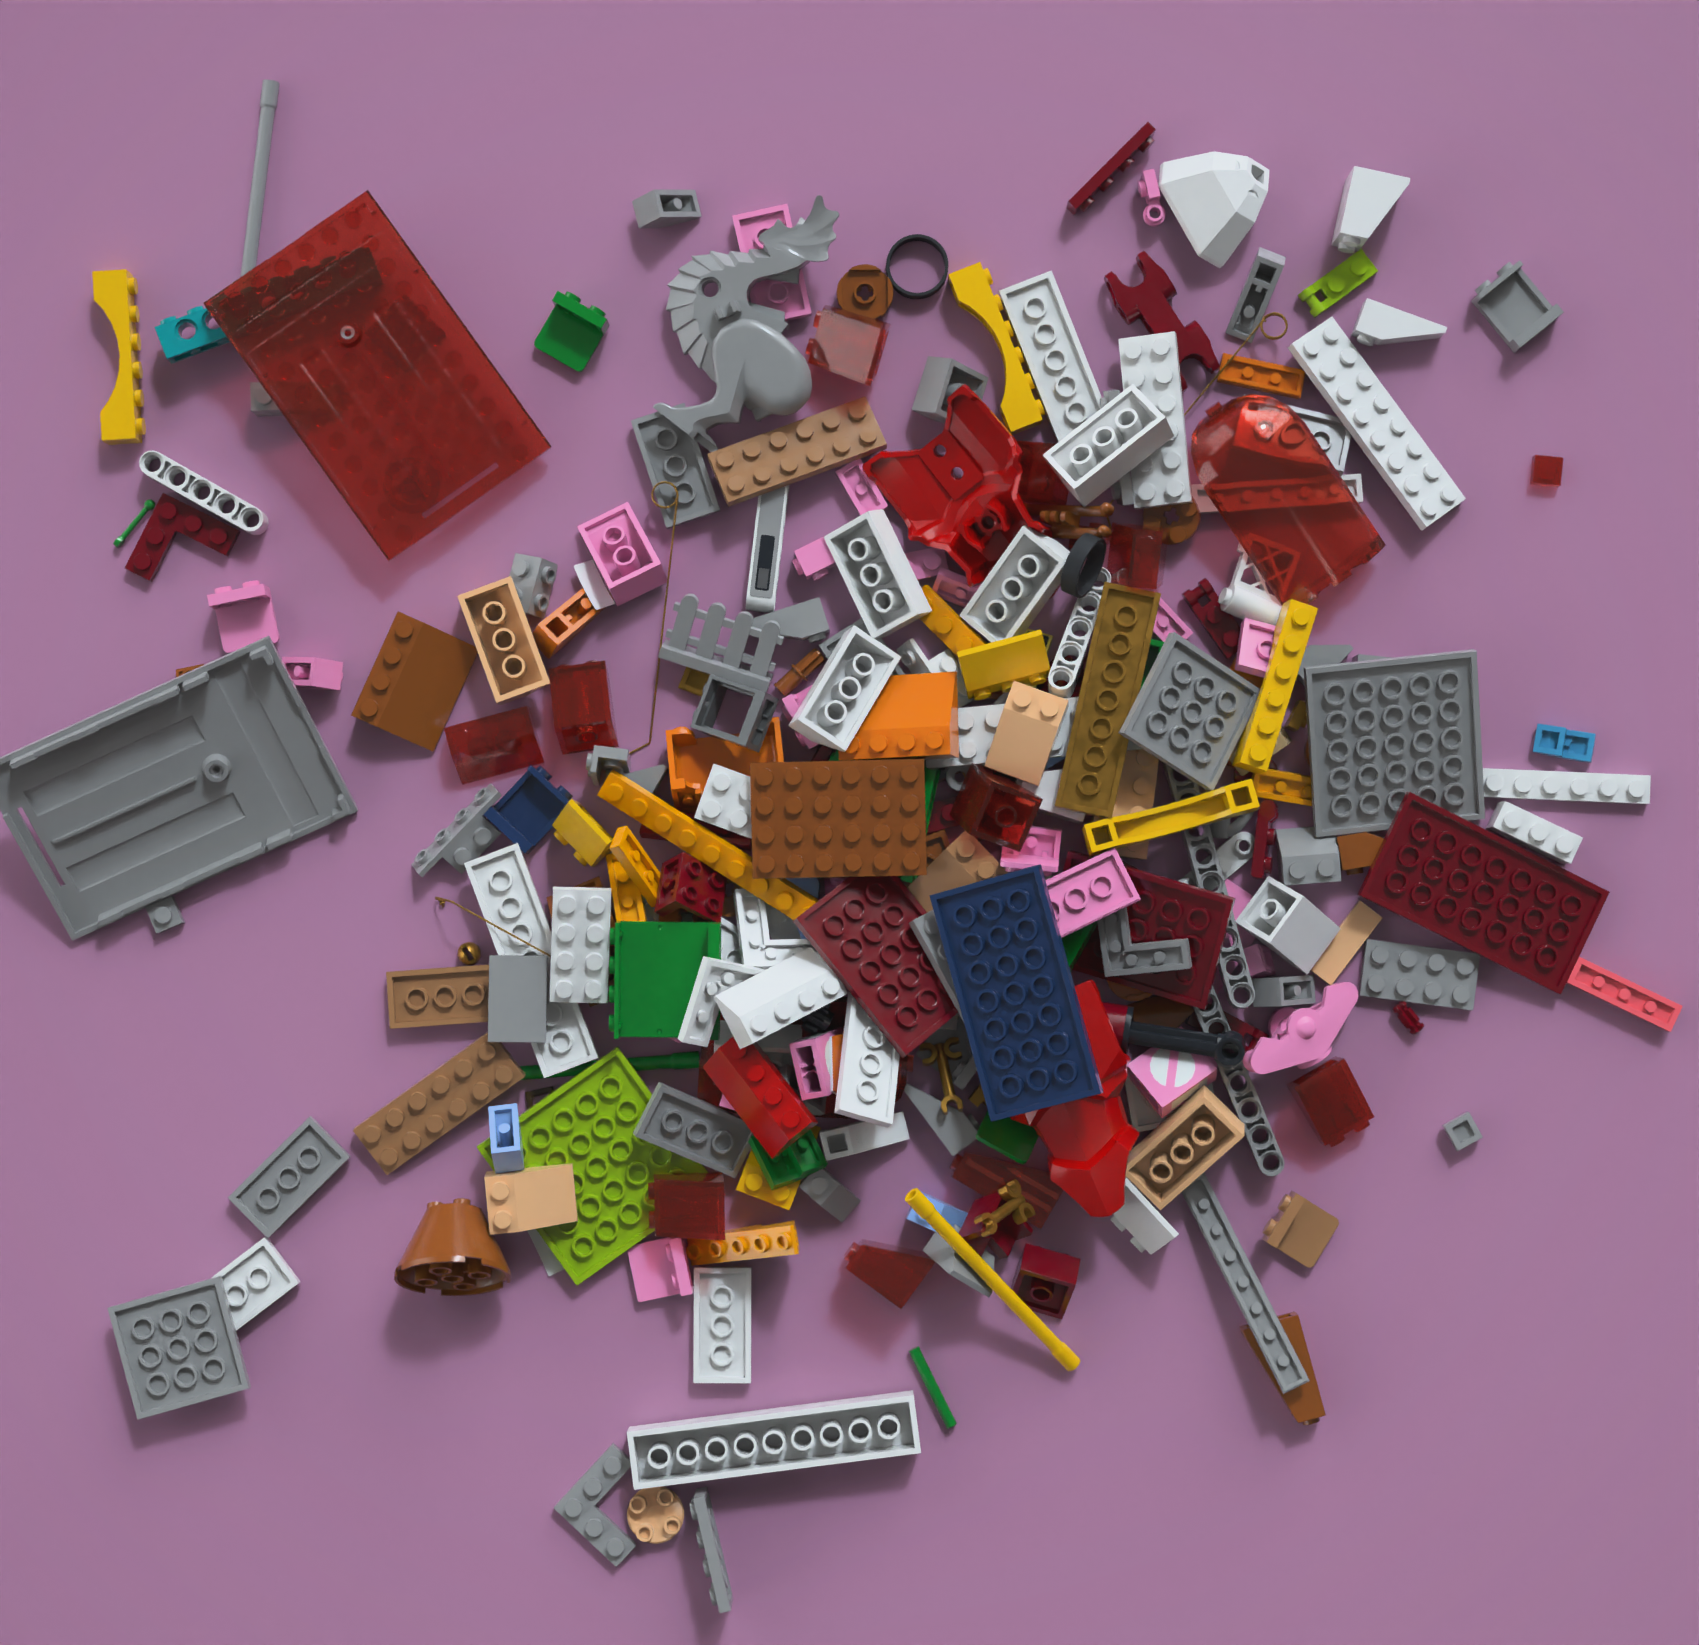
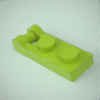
M1361 248L1297 296L1302 302L1308 304L1311 308L1309 312L1316 318L1374 276L1378 270ZM1318 291H1320L1325 298V300L1322 302H1320L1314 295Z

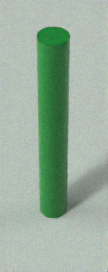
M919 1346L909 1350V1353L946 1428L955 1426L957 1422Z

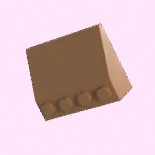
M966 829L927 867V875H919L907 888L928 913L933 910L929 895L1004 875L1008 872L1000 866V863Z

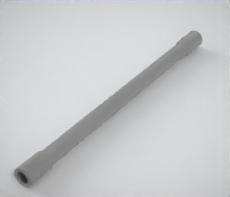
M266 79L262 82L260 119L238 296L241 295L240 292L243 289L254 286L274 114L277 108L280 85L279 82ZM245 306L239 307L236 310L235 317L237 319L246 318L249 314V308Z

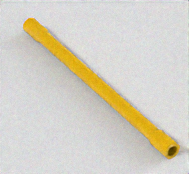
M918 1188L908 1192L905 1201L913 1210L937 1231L1043 1342L1067 1371L1076 1369L1080 1364V1358L1041 1321L942 1217Z

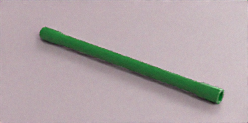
M699 1051L627 1058L636 1071L700 1068ZM591 1060L546 1078L576 1076L597 1060ZM539 1065L520 1066L526 1074L521 1080L544 1079Z

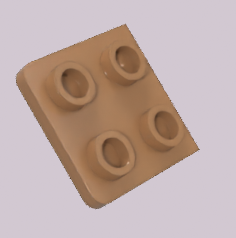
M1291 1190L1289 1195L1285 1194L1277 1207L1279 1212L1274 1220L1271 1218L1265 1225L1262 1232L1265 1235L1262 1240L1304 1266L1311 1268L1315 1265L1337 1229L1339 1220Z

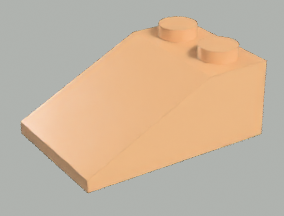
M1014 681L1004 705L984 767L1039 787L1068 710L1069 700Z
M573 1163L528 1167L521 1171L497 1174L495 1171H486L484 1179L490 1235L521 1232L578 1221Z

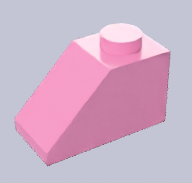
M282 657V661L296 687L340 690L343 679V662L316 657Z

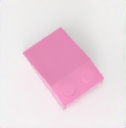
M628 502L577 526L617 607L667 583L663 567Z

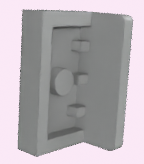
M515 553L509 576L513 579L525 614L543 619L549 606V598L556 579L558 565L543 558Z

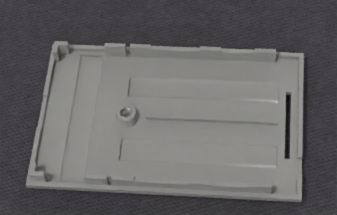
M270 636L264 637L0 757V811L3 814V819L72 941L358 811L349 789ZM18 808H23L65 884L60 885Z

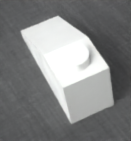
M1367 298L1362 304L1351 336L1357 337V341L1361 344L1373 346V344L1383 345L1441 338L1446 333L1447 327Z

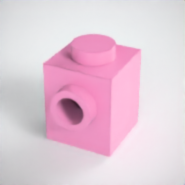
M824 537L795 550L794 555L796 559L791 560L798 575L804 574L806 580L813 578L814 581H817L829 574L828 569L836 566V562Z

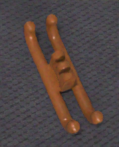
M1105 502L1101 506L1086 505L1085 507L1082 505L1024 503L1029 515L1040 516L1041 522L1051 526L1047 528L1052 530L1053 538L1079 539L1085 533L1092 534L1101 539H1108L1111 536V529L1105 525H1101L1098 528H1079L1080 517L1111 516L1115 510L1114 506L1110 503Z

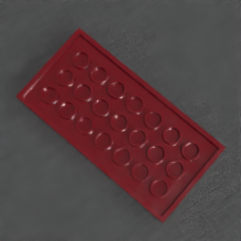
M1406 792L1357 895L1561 995L1610 892L1411 792Z

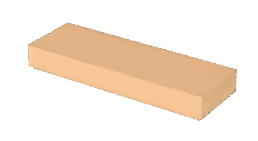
M1359 900L1339 925L1340 931L1310 971L1328 985H1332L1383 917Z

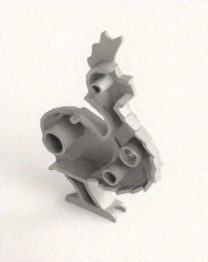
M817 195L811 213L806 220L800 217L796 226L788 228L782 221L777 219L774 226L761 233L758 240L763 245V249H749L748 253L730 251L729 255L710 251V254L692 256V260L679 268L680 273L667 285L671 290L666 310L671 312L673 332L678 335L683 354L691 356L700 370L703 369L716 383L717 389L710 401L700 405L673 408L665 403H656L653 408L710 452H714L718 448L713 439L708 435V431L721 424H740L744 406L753 412L757 422H761V419L771 414L788 416L796 413L811 396L812 379L807 361L797 348L782 335L785 329L789 330L790 325L785 322V312L749 302V294L754 285L763 280L798 284L800 269L809 264L810 261L823 262L829 259L828 247L836 239L833 225L839 218V212L827 209L821 195ZM709 283L718 285V292L713 297H707L704 294V288Z

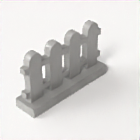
M686 594L681 603L675 602L673 610L677 611L678 614L673 630L668 628L665 637L670 638V640L666 639L662 644L658 655L659 658L767 692L773 678V674L769 673L768 670L773 672L776 663L771 662L776 644L782 645L784 637L779 635L781 628L777 621L769 620L762 629L752 626L753 616L747 611L740 612L734 621L725 618L726 608L719 602L713 603L708 612L698 609L699 599L694 594ZM695 617L705 620L700 639L690 636ZM722 626L732 629L727 647L717 644ZM749 635L759 638L754 656L744 653ZM687 644L695 646L697 649L689 647ZM714 653L723 655L724 658H723V657H720V656H717V655H714ZM741 662L750 664L751 666L741 664Z

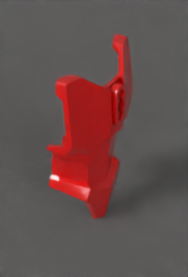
M964 384L947 398V417L942 433L922 449L905 451L882 450L864 463L862 468L867 477L877 485L908 527V538L910 541H920L926 546L946 550L966 572L967 583L971 588L983 583L1022 526L1026 525L1052 539L1053 532L1041 522L1032 520L1019 495L1023 473L1020 464L1022 449L988 406ZM938 445L945 447V455L937 452ZM955 467H959L962 469V477H958L955 475ZM1061 585L1057 587V589L1054 591V593L1049 599H1051L1056 594Z
M1087 980L1076 985L1075 990L1103 1093L1011 1116L1010 1118L1033 1127L1049 1152L1047 1161L1050 1180L1068 1193L1090 1216L1108 1217L1125 1204V1179L1128 1157L1140 1134L1128 1123L1120 1097L1122 1088L1128 1078L1127 1067L1131 1059L1123 1052L1118 1043L1095 982Z

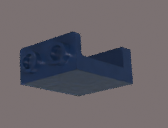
M530 765L527 768L528 771L494 807L491 806L484 813V816L514 844L518 843L521 851L525 854H529L553 829L552 824L573 797L562 785L556 788L549 781L552 776L542 766L536 769Z

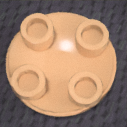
M667 1487L641 1489L629 1502L627 1509L628 1524L640 1541L652 1544L664 1543L672 1539L681 1529L684 1521V1507L678 1495Z

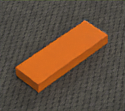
M1222 354L1219 371L1233 356L1232 354ZM1235 355L1219 374L1216 382L1300 399L1306 373L1302 369Z

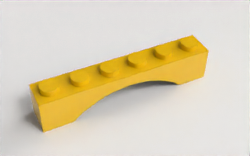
M978 262L948 274V283L958 307L972 314L985 326L1000 350L1004 364L1005 387L999 411L1005 427L1012 435L1041 425L1043 420L1041 416L1045 415L1044 408L1040 399H1034L1031 391L1035 389L1033 380L1029 373L1024 374L1021 363H1024L1023 355L1019 347L1014 348L1010 337H1013L1014 333L1009 321H1003L1000 311L1004 310L999 295H993L990 285L993 284V280L988 268L983 269L981 263Z
M127 269L92 271L94 300L104 310L112 323L120 354L119 372L115 387L108 402L100 412L101 438L108 445L142 443V435L146 434V424L144 418H141L140 407L144 406V394L142 390H139V379L143 377V369L137 357V351L141 350L140 335L136 333V323L139 322L140 315L138 306L134 304V295L138 294L137 279Z
M1293 599L1283 603L1274 630L1272 649L1264 680L1251 716L1240 738L1232 766L1256 774L1267 772L1318 608Z
M1248 779L1171 804L1085 824L1082 832L1089 856L1091 857L1113 848H1124L1256 811L1260 805L1253 781Z

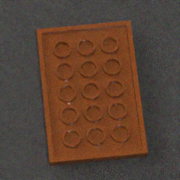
M924 759L750 763L753 879L927 875Z

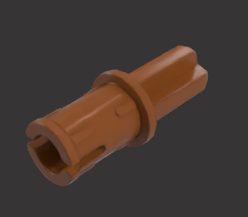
M816 648L812 649L796 665L792 664V669L774 686L785 697L788 696L801 682L808 681L807 677L825 661L824 656Z

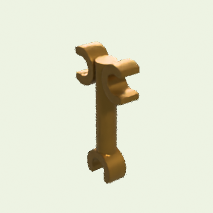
M951 1037L945 1043L932 1045L926 1042L919 1045L920 1052L928 1050L932 1053L930 1058L922 1059L923 1066H931L937 1060L944 1099L941 1102V1109L944 1115L948 1114L947 1105L950 1102L957 1104L959 1112L963 1110L962 1100L955 1095L948 1059L956 1061L962 1058L961 1052L952 1053L949 1050L952 1045L959 1044L958 1037Z
M1016 1179L998 1189L1000 1197L1008 1202L993 1213H983L974 1219L975 1224L979 1222L985 1224L986 1230L981 1234L982 1237L994 1234L997 1231V1223L1011 1213L1017 1225L1026 1222L1027 1218L1035 1215L1034 1208L1029 1203H1025V1197L1021 1194V1186Z

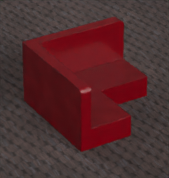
M999 1192L974 1200L959 1231L962 1238L981 1257L988 1245L999 1259L1009 1256L1016 1240L1031 1236L1033 1229L1027 1222L1017 1225L1011 1213L997 1223V1231L994 1234L982 1237L981 1234L986 1230L985 1224L983 1222L975 1224L974 1219L983 1213L991 1214L1008 1202L1000 1197Z

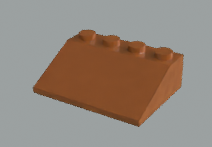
M398 611L351 716L434 752L478 655L476 646Z

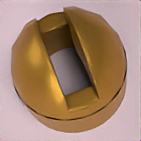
M466 942L459 947L457 956L463 964L472 965L479 961L481 950L477 944ZM466 946L474 957L471 961L463 951V948Z

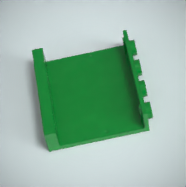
M615 922V928H610V945H615V957L610 956L609 972L610 974H615L614 985L609 987V1002L614 1003V1014L609 1015V1032H614V1039H619L620 1037L678 1038L703 956L721 960V922ZM720 1009L710 1040L720 1039Z

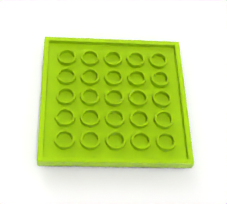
M619 1046L519 1115L524 1168L573 1163L578 1221L538 1228L536 1230L576 1285L582 1283L717 1187V1183L704 1165L635 1137L633 1132L652 1093ZM490 1137L477 1145V1149L493 1171H495L491 1155Z

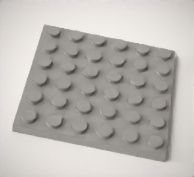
M1470 649L1304 667L1313 825L1316 837L1388 830L1406 792H1411L1467 821L1485 819L1476 650Z

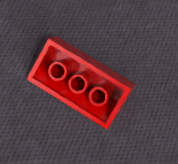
M732 1037L720 1046L703 1066V1069L772 1159L818 1123L757 1042L740 1049L735 1038Z

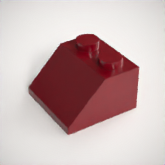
M1025 1243L1011 1289L1032 1311L1063 1319L1076 1286L1081 1259Z

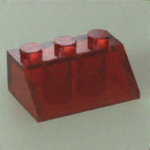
M528 706L444 728L450 753L462 785L524 769L530 765L535 766L545 763L531 708Z

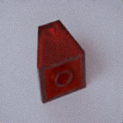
M825 305L822 311L817 310L813 327L817 328L815 338H809L805 354L810 355L808 363L871 386L878 372L891 324Z
M1112 522L1107 570L1111 574V581L1129 587L1158 589L1163 585L1169 528Z
M590 660L584 664H562L555 668H549L554 728L562 754L593 751L594 745L619 747L606 662Z
M971 763L949 815L968 834L1020 852L1043 799L999 772Z
M1335 1056L1287 1084L1289 1091L1316 1137L1324 1146L1328 1144L1330 1147L1338 1145L1346 1139L1345 1134L1353 1129L1357 1133L1370 1125L1369 1120L1375 1117L1344 1058Z
M723 1173L654 1174V1182L648 1183L649 1200H654L655 1211H649V1228H655V1237L725 1240Z
M861 1239L859 1244L853 1242L844 1254V1259L846 1260L845 1268L900 1309L903 1308L935 1264V1261L925 1252Z

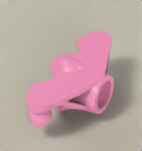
M1350 982L1335 983L1324 987L1322 1002L1310 1008L1294 1009L1292 1007H1281L1275 1010L1268 1022V1032L1271 1038L1260 1037L1254 1049L1245 1053L1242 1060L1243 1066L1248 1071L1257 1074H1267L1295 1065L1298 1069H1306L1325 1059L1332 1051V1042L1357 1002L1358 990L1356 986Z

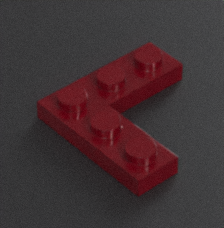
M162 493L125 569L152 582L177 532L228 557L241 531Z

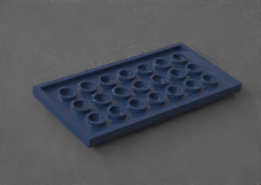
M1041 864L929 895L991 1122L1103 1093Z

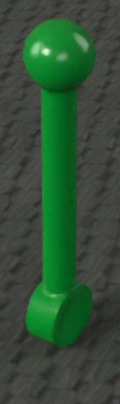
M148 499L145 501L144 508L122 535L114 541V546L120 548L127 536L146 513L155 508L153 500Z

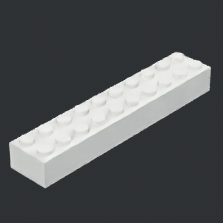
M913 1390L630 1426L627 1430L634 1490L921 1453Z

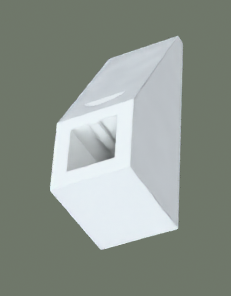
M903 1111L894 1113L893 1124L888 1128L859 1121L820 1131L826 1161L910 1139Z

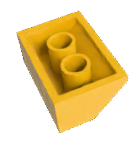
M1041 629L957 652L968 699H986L991 696V693L1000 690L1003 693H1008L1014 681L1022 684L1030 683V685L1042 684L1047 681L1046 678H1048L1051 670Z

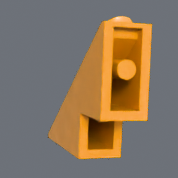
M795 1220L765 1226L756 1224L687 1237L688 1246L686 1253L688 1258L691 1259V1265L693 1266L799 1254L800 1247Z

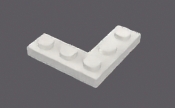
M735 889L733 897L742 964L769 969L810 947L817 952L807 939L770 940L765 902L745 889Z
M703 956L678 1040L683 1043L708 1047L719 1012L714 996L767 969Z

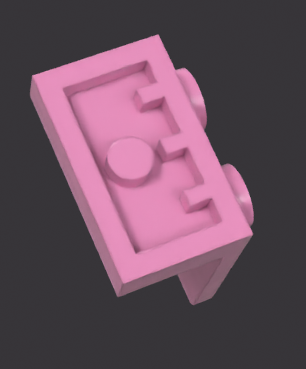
M683 1234L638 1243L627 1250L638 1302L681 1294V1296L693 1294L694 1286Z

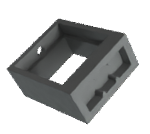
M710 674L708 681L703 687V694L698 708L693 713V721L690 727L712 737L759 752L779 699L766 692ZM727 689L753 698L739 737L713 728Z

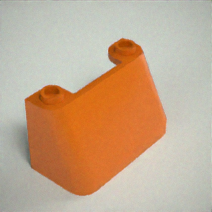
M772 717L759 752L715 737L696 738L694 731L687 727H676L673 730H666L671 792L675 809L680 812L696 813L713 763L750 776V763L784 762L779 717Z

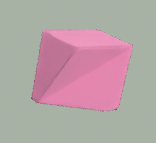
M1255 944L1243 949L1251 979L1275 975L1276 970L1268 947Z

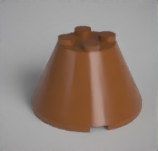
M457 1198L453 1200V1203H427V1210L394 1271V1280L399 1286L418 1293L425 1294L427 1288L441 1290V1296H468L489 1293L503 1288L504 1281L507 1280V1283L511 1281V1271L494 1234L490 1235L489 1223L482 1208L471 1205L469 1199Z

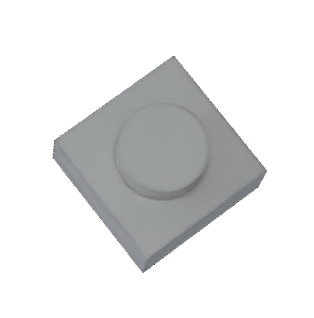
M174 896L145 907L156 934L185 923Z
M1465 1112L1442 1125L1456 1151L1483 1138L1469 1112Z

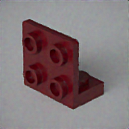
M682 852L662 863L654 912L664 917L679 908H683L708 922H721L727 878L700 860Z

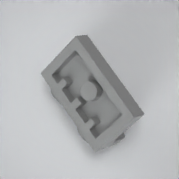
M594 745L593 754L588 753L586 770H588V777L592 778L593 785L599 786L602 770H606L608 775L613 769L622 775L623 773H630L631 759L628 749Z

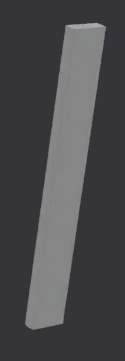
M1202 1173L1181 1193L1284 1394L1310 1380L1205 1173Z

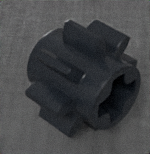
M829 1003L800 1018L804 1022L801 1029L812 1035L817 1033L818 1030L825 1032L834 1015L828 1010L831 1004Z

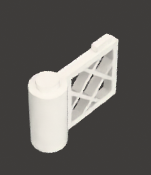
M1248 532L1247 535H1242L1236 551L1241 554L1231 584L1228 588L1225 587L1221 591L1218 602L1222 611L1242 620L1249 618L1276 626L1300 553L1256 533ZM1253 541L1260 544L1265 553V556L1258 560L1254 559L1251 552ZM1279 553L1289 557L1286 569L1279 571L1273 557ZM1267 559L1273 575L1263 579L1257 563ZM1251 567L1257 581L1251 585L1241 581L1244 569ZM1273 578L1276 579L1279 586L1277 597L1269 594L1265 585L1266 581Z

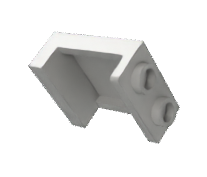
M1520 260L1515 265L1508 262L1496 272L1499 278L1491 283L1489 280H1486L1474 290L1478 295L1471 301L1514 353L1564 313L1558 304L1552 306L1521 269L1524 264Z

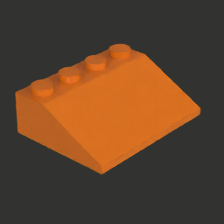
M957 672L890 675L845 752L838 750L839 761L959 758Z

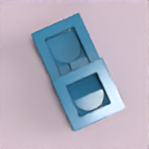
M1537 724L1533 752L1591 763L1596 734L1568 730L1564 727Z

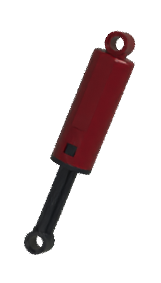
M1102 1002L1118 1043L1125 1054H1128L1129 1044L1215 1057L1214 1059H1218L1227 1066L1239 1064L1245 1055L1246 1041L1236 1031L1212 1034L1133 1021L1134 1007ZM1227 1043H1234L1238 1046L1239 1050L1236 1053L1230 1054L1224 1050L1223 1046Z

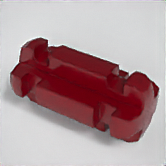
M1405 1001L1399 1002L1393 1007V1012H1397V1017L1406 1028L1410 1029L1411 1034H1417L1423 1029L1424 1024L1419 1022L1420 1019L1410 1007L1406 1006L1407 1003Z

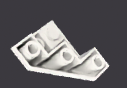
M1209 152L1163 162L1160 165L1158 187L1197 255L1214 266L1221 268L1257 219L1268 192L1269 169L1247 156Z

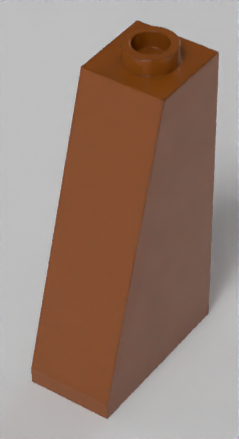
M1293 1311L1277 1317L1310 1381L1284 1394L1249 1325L1239 1326L1242 1335L1293 1418L1298 1423L1303 1422V1425H1311L1319 1422V1417L1326 1416L1298 1314Z

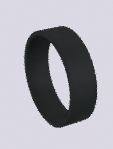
M922 234L908 235L898 240L890 249L886 261V274L892 283L893 289L900 295L910 299H924L937 293L944 285L948 274V258L941 244L935 239ZM908 242H926L935 247L944 260V275L941 281L931 290L921 293L906 291L898 286L891 276L890 260L894 252Z
M1085 533L1076 541L1062 571L1060 585L1063 592L1077 598H1083L1091 590L1104 563L1106 555V542L1104 539Z

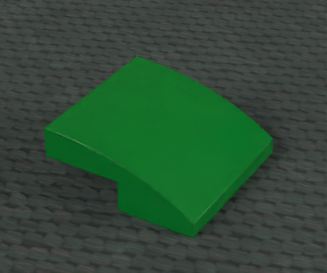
M811 1129L774 1159L770 1157L754 1135L748 1141L771 1190L801 1180L828 1165Z

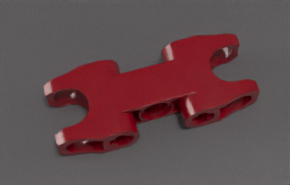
M1142 251L1136 257L1137 264L1144 276V280L1140 285L1135 287L1126 286L1112 271L1105 275L1104 281L1111 294L1113 304L1126 324L1130 325L1140 319L1150 335L1175 331L1177 335L1179 366L1186 359H1196L1211 374L1219 370L1220 365L1208 336L1195 320L1185 327L1168 303L1169 299L1177 295L1173 283L1164 269L1157 265L1145 251ZM1180 371L1181 387L1183 393L1186 391L1188 386Z

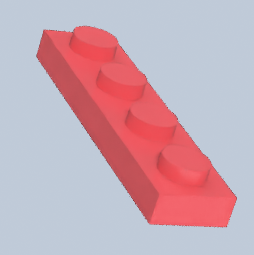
M1581 957L1578 958L1567 981V984L1668 1032H1671L1683 1007Z

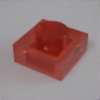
M1534 455L1532 458L1530 484L1550 487L1561 486L1563 458Z

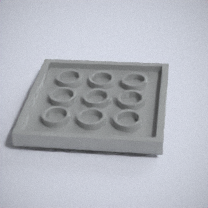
M1172 632L1168 634L1119 734L1207 791H1212L1251 716L1260 689L1177 633Z
M221 1276L107 1308L137 1420L251 1387Z

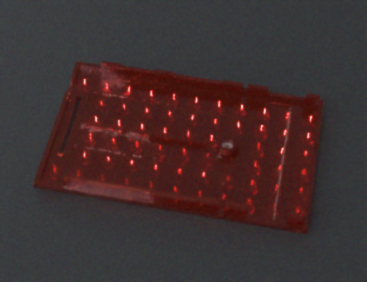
M368 190L203 303L388 561L397 557L552 447ZM497 463L499 467L428 517L424 518L422 516L427 510Z

